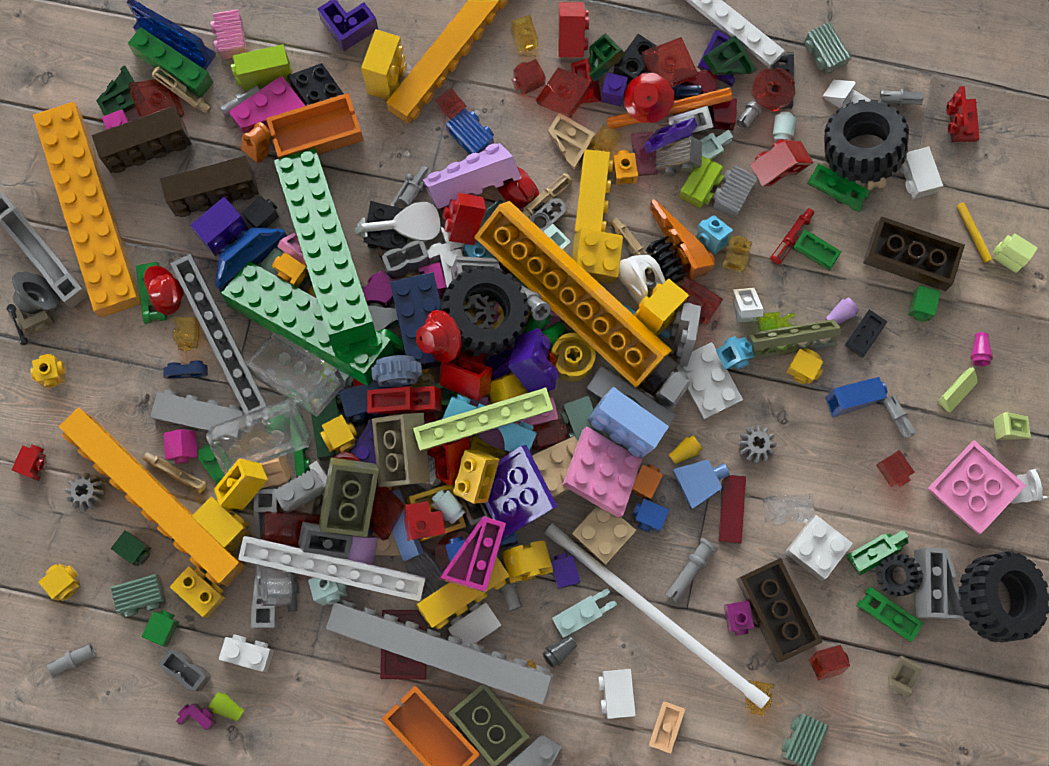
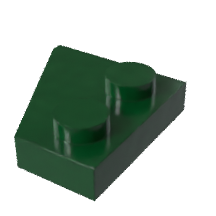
M606 33L589 46V64L592 67L589 76L595 82L612 66L618 64L626 55Z
M733 36L702 57L714 76L752 74L757 70L736 36Z

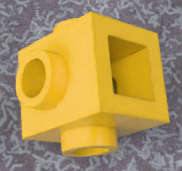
M44 354L39 356V359L32 360L31 376L34 381L43 387H55L59 383L66 382L64 362L56 356Z

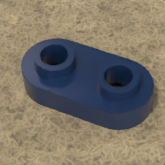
M200 360L190 361V364L181 365L178 362L168 363L167 367L163 368V378L204 377L208 375V365L203 364V361Z

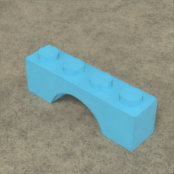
M458 394L457 398L452 396L443 419L478 409L485 405L479 403L478 407L469 404L471 399ZM521 421L520 425L511 423L498 427L504 438L505 450L513 452L523 445H527L530 450L537 434L533 431L534 426Z

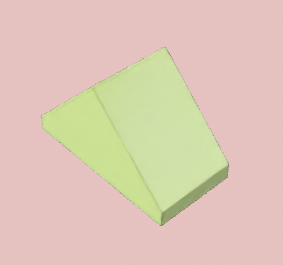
M1005 412L993 419L996 440L1031 438L1028 416Z

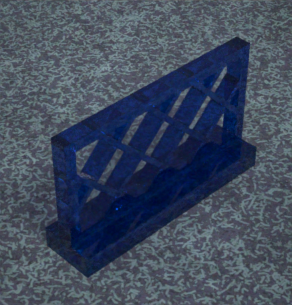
M128 0L126 2L137 21L133 26L136 32L140 27L204 70L207 69L216 53L206 47L201 38L136 0Z

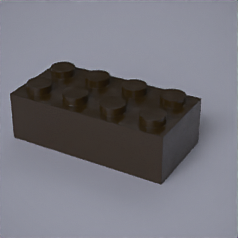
M175 106L91 135L98 156L110 173L123 172L126 168L133 165H143L150 159L163 158L167 153L182 151L187 146L192 145L185 123Z
M246 156L160 178L165 201L176 217H186L191 215V212L199 210L207 211L223 197L232 204L235 200H249L254 195L259 194L253 170Z
M881 216L874 226L863 264L946 292L954 283L965 244Z
M781 558L736 579L746 601L750 602L751 611L776 663L787 660L822 643Z

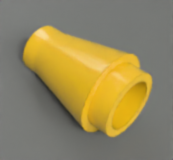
M694 435L689 438L686 437L669 453V456L677 465L680 462L700 455L699 452L703 448Z

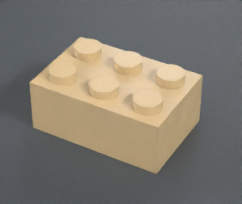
M575 436L532 455L553 498L570 491L562 486L578 443Z

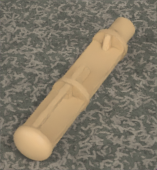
M156 67L153 70V78L184 99L195 109H200L206 114L211 107L204 102L202 97L199 99L194 97L187 91L185 85L161 67ZM160 70L163 71L164 73H166V74H167L168 76H170L172 79H174L175 82H174L173 80H171L169 77H167L166 75H164L162 72H160ZM157 76H158L160 79H162L163 81H165L167 84H169V85L171 86V88H170L168 85H166L165 83H163L161 80H159V79L157 78Z
M563 173L532 202L525 206L522 213L528 218L533 216L534 210L537 207L554 199L572 183L571 177ZM561 177L564 178L554 188L550 189ZM567 182L568 184L555 195L554 193Z
M617 217L610 222L615 228V233L623 234L629 242L627 248L633 256L642 255L641 252H645L627 226L622 224ZM650 268L647 271L645 270L647 275L654 273Z
M148 452L144 455L143 460L150 463L152 468L164 471L170 477L176 479L177 482L187 485L196 490L197 493L200 494L206 489L207 483L192 476L184 469L182 470L160 456H154Z

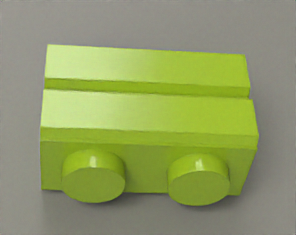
M702 155L701 167L694 168V171L690 173L680 191L679 198L699 209L702 208L704 203L708 205L714 195L711 192L714 185L719 187L724 177L721 174L723 166L712 162Z

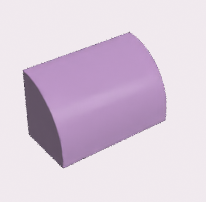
M367 535V537L353 536L347 560L374 565L378 537Z

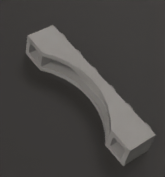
M2 192L0 194V225L34 263L62 301L73 309L89 296L88 293L13 202Z
M260 489L254 496L256 539L280 544L281 505L274 494V489ZM259 564L255 566L251 628L279 629L280 569Z

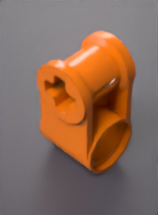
M258 122L255 124L254 129L242 135L241 150L257 163L262 162L269 153L271 137L269 129L263 123Z

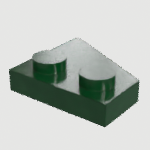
M125 65L120 68L121 72L114 81L111 80L106 91L96 100L104 116L119 110H123L125 113L145 102L143 95Z

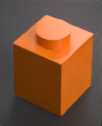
M642 465L631 493L650 501L663 474L659 473L660 470L653 465Z

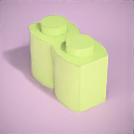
M1014 233L1011 237L1007 235L993 251L996 255L993 259L1014 273H1017L1030 261L1038 248Z

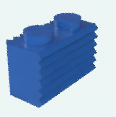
M463 108L462 111L446 123V130L469 155L480 153L486 150L487 146L494 144V134L488 126L483 127L479 123L480 119L473 111L469 113L466 108Z

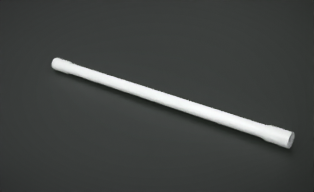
M552 523L544 533L547 537L567 550L743 692L759 708L762 709L770 699L766 694L721 661L578 546L557 526Z

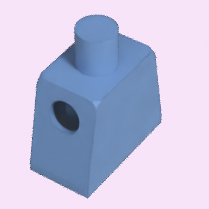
M709 460L673 470V474L691 510L721 491L722 486L719 480L730 476L725 463L712 468Z

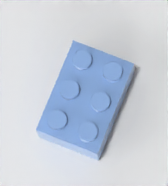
M614 387L605 394L587 419L592 422L591 425L595 429L603 430L610 435L609 437L612 441L624 445L633 456L641 458L657 446L669 427Z

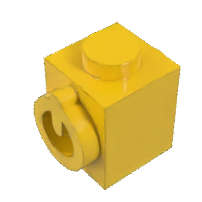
M799 349L786 373L794 376L793 379L798 383L810 384L813 380L817 381L823 372V369L820 368L823 363L822 358L810 349Z
M343 415L322 425L324 431L320 434L330 452L335 450L336 453L339 451L344 453L354 447L353 444L356 443L354 436L357 435V432L352 423H346Z
M63 564L51 566L46 571L47 575L38 581L53 600L65 601L78 590V584L80 583L76 578L78 576L76 570L71 565L66 566Z

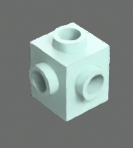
M316 577L308 580L313 600L323 606L339 602L340 598L347 596L346 584Z

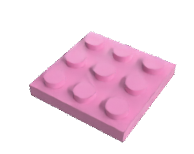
M585 427L581 432L562 486L620 518L625 512L642 459L633 456L626 449L589 427Z
M973 440L927 490L980 535L1026 485Z

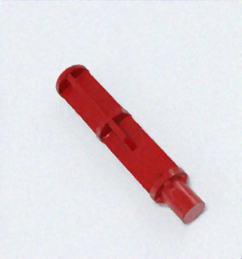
M808 208L803 215H800L783 238L782 242L786 244L778 256H774L777 249L770 256V260L774 264L780 265L784 258L782 260L779 259L788 245L791 247L789 251L799 239L797 232L801 226L811 223L810 219L815 214L812 209Z

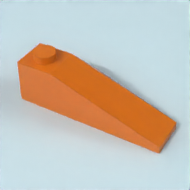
M656 199L652 200L649 208L664 236H669L667 242L673 243L670 248L677 250L675 257L681 258L679 264L685 266L683 269L684 273H689L687 276L688 281L690 282L712 271L715 265V258L712 252L707 251L705 246Z

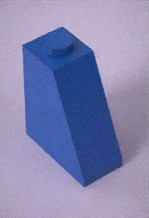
M880 377L834 388L825 399L832 418L880 403L887 398L886 394L888 391L885 383L881 382Z

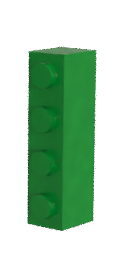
M141 27L128 42L134 55L154 68L161 67L185 85L188 91L199 98L203 97L213 84L209 72ZM160 70V72H162L164 75L172 79L170 76H168L166 73Z

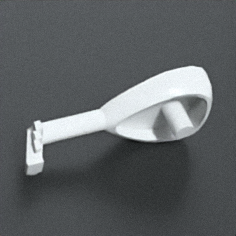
M418 202L403 209L391 221L365 223V217L357 223L355 235L366 238L369 231L394 229L399 234L412 240L429 241L435 238L440 231V218L433 204Z

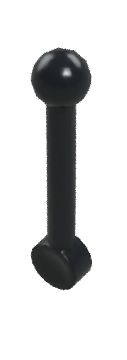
M9 304L7 311L11 313L20 337L19 343L26 345L28 339L24 337L22 330L16 322L17 315L15 312L17 307L14 304Z

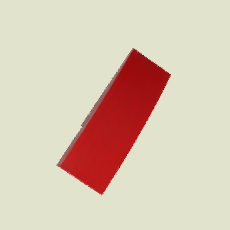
M408 386L367 390V413L407 414L442 412L441 389L436 386L418 388Z

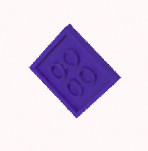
M527 445L520 446L499 460L488 502H485L492 519L506 523L502 539L558 507Z

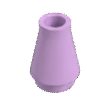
M848 297L845 300L842 299L825 319H834L837 324H840L855 317L859 309Z

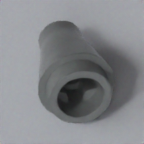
M567 636L565 639L546 647V651L542 655L547 663L554 668L563 663L573 649L577 647V644L571 636Z

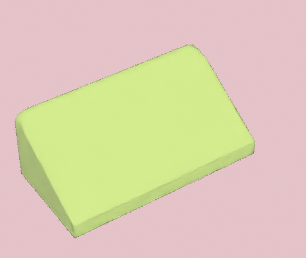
M973 367L967 369L938 400V404L947 412H952L977 384L978 380L975 369Z

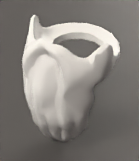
M1031 469L1024 475L1016 476L1026 486L1010 503H1027L1033 500L1042 501L1049 498L1042 495L1043 487L1038 475L1040 469Z

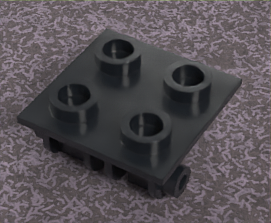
M322 63L287 75L291 81V86L295 88L298 96L302 97L301 101L305 102L306 105L344 94Z
M370 201L367 223L391 221L403 209ZM394 229L367 232L368 237L363 239V243H367V247L373 249L376 246L389 249H403L407 245L408 238L399 234Z

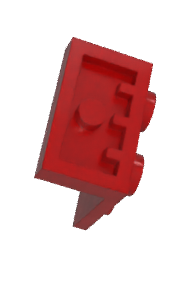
M960 86L946 105V113L950 116L948 134L951 135L952 142H977L980 138L976 99H966L965 86Z

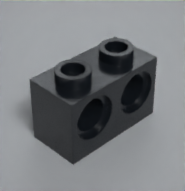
M638 33L624 53L626 55L618 64L614 65L613 74L628 77L627 84L629 85L631 80L643 73H647L646 71L649 66L654 67L659 59V47ZM639 52H646L648 55L641 56ZM632 67L636 69V72H629L627 68Z

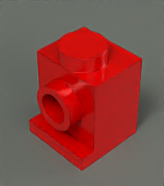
M31 444L30 448L22 445L11 470L39 481L40 477L37 476V473L45 465L44 458L46 455L43 454L45 449Z

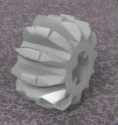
M756 425L754 430L748 427L746 429L747 434L742 433L740 435L744 441H739L738 446L745 447L740 451V454L748 453L747 461L754 457V462L758 464L760 457L766 462L768 455H774L775 452L771 448L776 447L777 443L770 441L775 435L770 434L768 436L766 434L768 432L767 427L762 432H760L759 425ZM754 442H761L762 445L760 447L753 446Z
M84 472L82 477L76 474L75 482L68 481L71 488L65 489V493L70 494L66 500L73 502L72 507L75 509L80 507L82 511H86L88 506L91 509H95L94 502L101 503L102 499L98 497L105 494V491L100 489L104 483L97 481L98 476L92 475L90 477V474ZM84 488L88 490L87 495H84V493H82V490Z

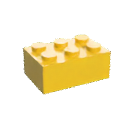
M375 29L361 67L367 94L388 100L400 86V76L405 75L407 68L405 55H403L404 46L401 43L400 36Z

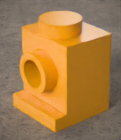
M620 150L617 152V155H613L615 185L637 183L638 172L635 153H630L629 150Z
M285 252L281 257L278 256L272 264L279 278L286 282L290 281L291 285L297 288L309 273L305 265Z

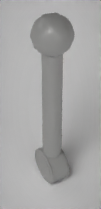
M412 174L406 175L404 184L390 206L395 207L406 189L408 181L413 180L414 176Z

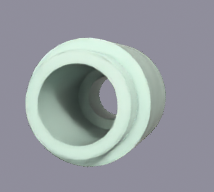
M781 112L775 116L772 134L774 142L781 139H794L796 117L792 113Z
M441 489L432 497L434 501L431 504L436 511H442L443 519L445 521L448 520L451 524L465 513L462 509L463 505L449 490L444 492Z

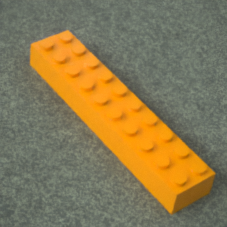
M73 101L34 114L33 118L93 311L102 318L140 305L139 290L81 110Z
M510 201L499 204L474 238L532 292H537L543 302L548 303L550 308L636 388L649 377L672 351Z
M78 407L59 426L64 432L61 436L77 448L80 447L77 451L85 459H89L92 463L95 462L93 467L99 473L104 474L108 478L111 477L109 482L117 490L123 493L126 492L127 494L124 497L132 505L142 508L141 514L155 524L158 523L159 525L156 528L165 537L173 538L175 541L172 544L179 551L187 555L190 554L189 560L197 568L205 569L207 571L205 576L212 583L228 587L247 567L241 560H238L236 555L214 539L192 517L193 514L91 415Z

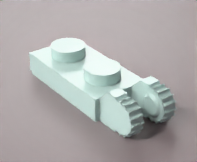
M608 588L593 597L589 596L552 618L562 638L603 616V613L617 606L615 601H611L599 609L595 603L600 598L608 596L610 593Z

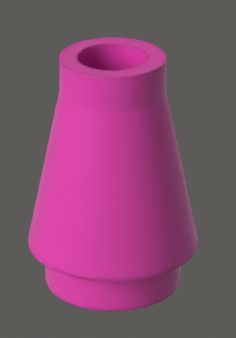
M985 332L975 334L970 359L976 366H988L993 359L989 334Z

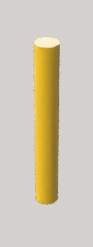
M965 203L958 204L956 207L984 263L990 262L993 259Z

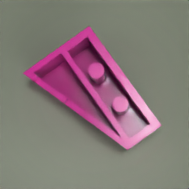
M281 75L233 108L229 113L234 123L244 134L254 129L255 124L258 122L263 123L269 129L266 118L301 108L305 105Z

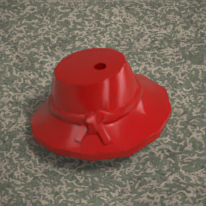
M643 73L629 83L624 92V104L632 118L642 123H656L665 118L674 104V90L669 82L658 74Z
M434 310L427 315L425 324L417 330L416 343L422 352L431 354L437 361L448 363L458 357L462 346L461 332L454 319L445 311Z

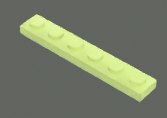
M543 388L415 427L413 431L419 450L423 451L553 410L547 389Z

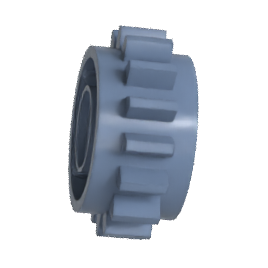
M398 355L378 359L376 365L371 367L373 380H377L378 385L382 387L412 385L417 382L419 376H422L421 363H417L413 356Z

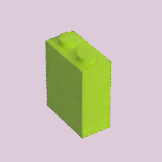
M284 44L233 55L234 64H231L233 76L236 77L238 86L242 85L244 92L249 91L256 85L259 89H262L281 75L287 83L291 82L287 75L292 74V69Z

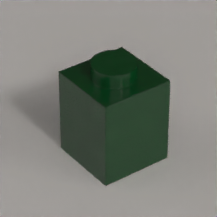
M124 530L111 547V550L132 565L138 567L139 564L142 565L149 558L151 547L132 533Z

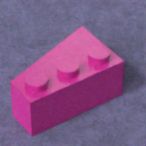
M483 516L439 579L480 592H486L506 523Z

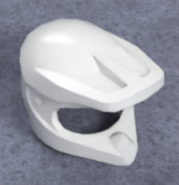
M649 255L631 256L620 261L618 277L638 304L648 295V288L654 289L659 283L663 285L666 282L659 264ZM647 268L653 270L655 275L654 282L646 278L645 270Z

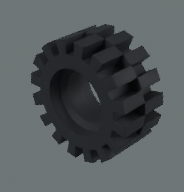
M906 554L888 556L887 559H883L881 561L882 565H878L877 569L881 570V572H877L876 576H881V580L877 581L878 584L884 585L881 587L883 591L888 590L886 594L899 597L916 592L915 589H919L920 585L918 583L922 582L923 579L919 578V575L923 573L922 570L918 571L917 568L920 565L919 563H914L915 559L913 557L908 558L909 555ZM897 566L905 570L906 581L903 584H898L893 578V570Z

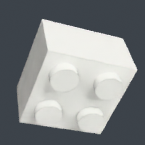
M815 515L804 526L785 551V554L819 581H822L829 576L853 543Z

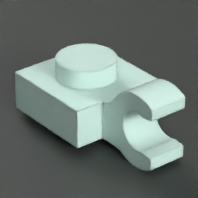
M727 130L718 137L711 133L699 140L702 142V155L712 160L724 153L722 146L732 142L733 135Z

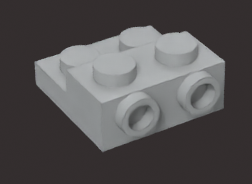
M683 303L682 310H677L675 324H673L671 337H674L673 346L678 347L676 356H680L679 366L684 367L688 366L696 341L701 306L691 303Z

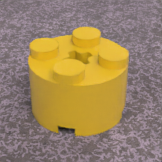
M567 333L555 342L551 351V365L557 369L559 379L569 382L580 381L591 373L596 358V351L578 333ZM570 354H574V357H577L576 361H572L569 358Z
M544 540L532 542L530 545H520L502 553L505 568L509 574L510 584L536 579L538 575L543 576L553 573L551 559Z

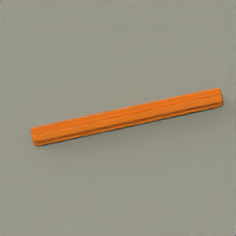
M731 88L676 100L667 116L730 101L733 99ZM629 113L607 118L610 130L640 123V121L632 118Z

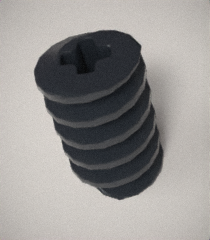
M669 236L662 237L652 242L646 248V252L652 254L651 257L659 264L665 281L670 279L673 283H677L686 278L689 273H681L685 268L684 265L677 266L681 258H673L677 250H669L673 245L672 242H665Z

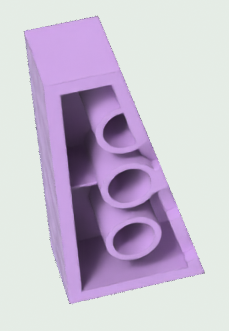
M498 143L487 146L486 150L480 153L468 155L465 160L459 163H451L440 172L436 171L429 174L427 178L423 179L431 201L439 209L449 205L450 199L456 200L458 193L478 195L483 193L485 187L495 185V188L504 185V180L513 178L516 181L521 179L513 156Z

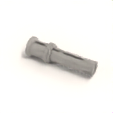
M509 273L513 276L512 281L514 283L519 282L522 289L520 292L526 293L528 300L525 304L529 305L532 317L535 320L545 319L551 311L549 304L543 302L537 292H532L514 274Z
M704 538L700 539L701 543L693 554L690 553L688 558L690 561L665 594L670 599L676 591L675 596L672 598V601L678 603V600L701 568H706V562L712 553L718 551L716 546Z

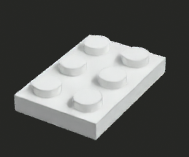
M712 342L693 351L687 367L678 366L676 368V371L684 373L689 378L690 385L687 391L703 420L743 401L728 370H725Z

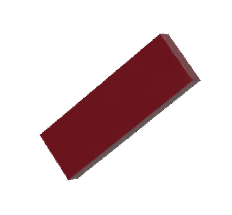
M730 475L722 480L718 542L742 543L746 476Z

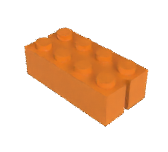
M349 93L266 118L279 159L316 148L317 154L320 155L364 141Z
M417 685L400 700L404 704L402 707L396 704L381 718L425 766H469L481 754Z

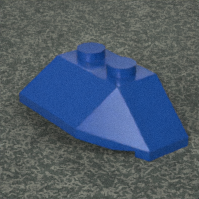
M251 228L249 231H243L238 236V240L232 245L228 244L225 246L221 254L218 255L216 287L222 293L248 261L258 265L268 257L274 248H279L277 246L280 240L287 237L286 232L283 229Z

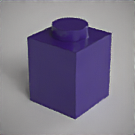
M607 72L601 102L621 107L628 77Z
M567 553L554 556L555 560L551 561L557 589L579 584L580 579L573 555L568 556Z

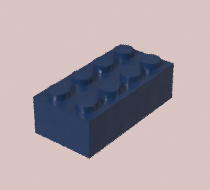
M434 272L390 281L406 356L415 357L417 363H421L422 370L441 366L442 362L437 361L431 354L422 352L416 343L417 330L425 324L427 315L434 310L440 309L441 303Z

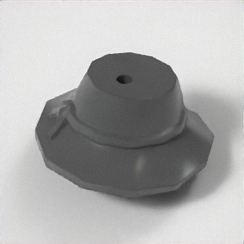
M17 272L12 277L15 289L13 301L17 308L28 314H35L40 310H56L60 303V297L45 278L30 272Z

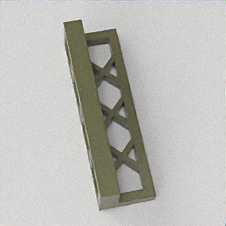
M832 319L749 333L748 340L752 345L755 355L751 360L795 353L799 349L803 350L804 348L813 350L837 346V336H841V328ZM831 338V340L821 341L819 339ZM764 349L763 351L755 352V350Z

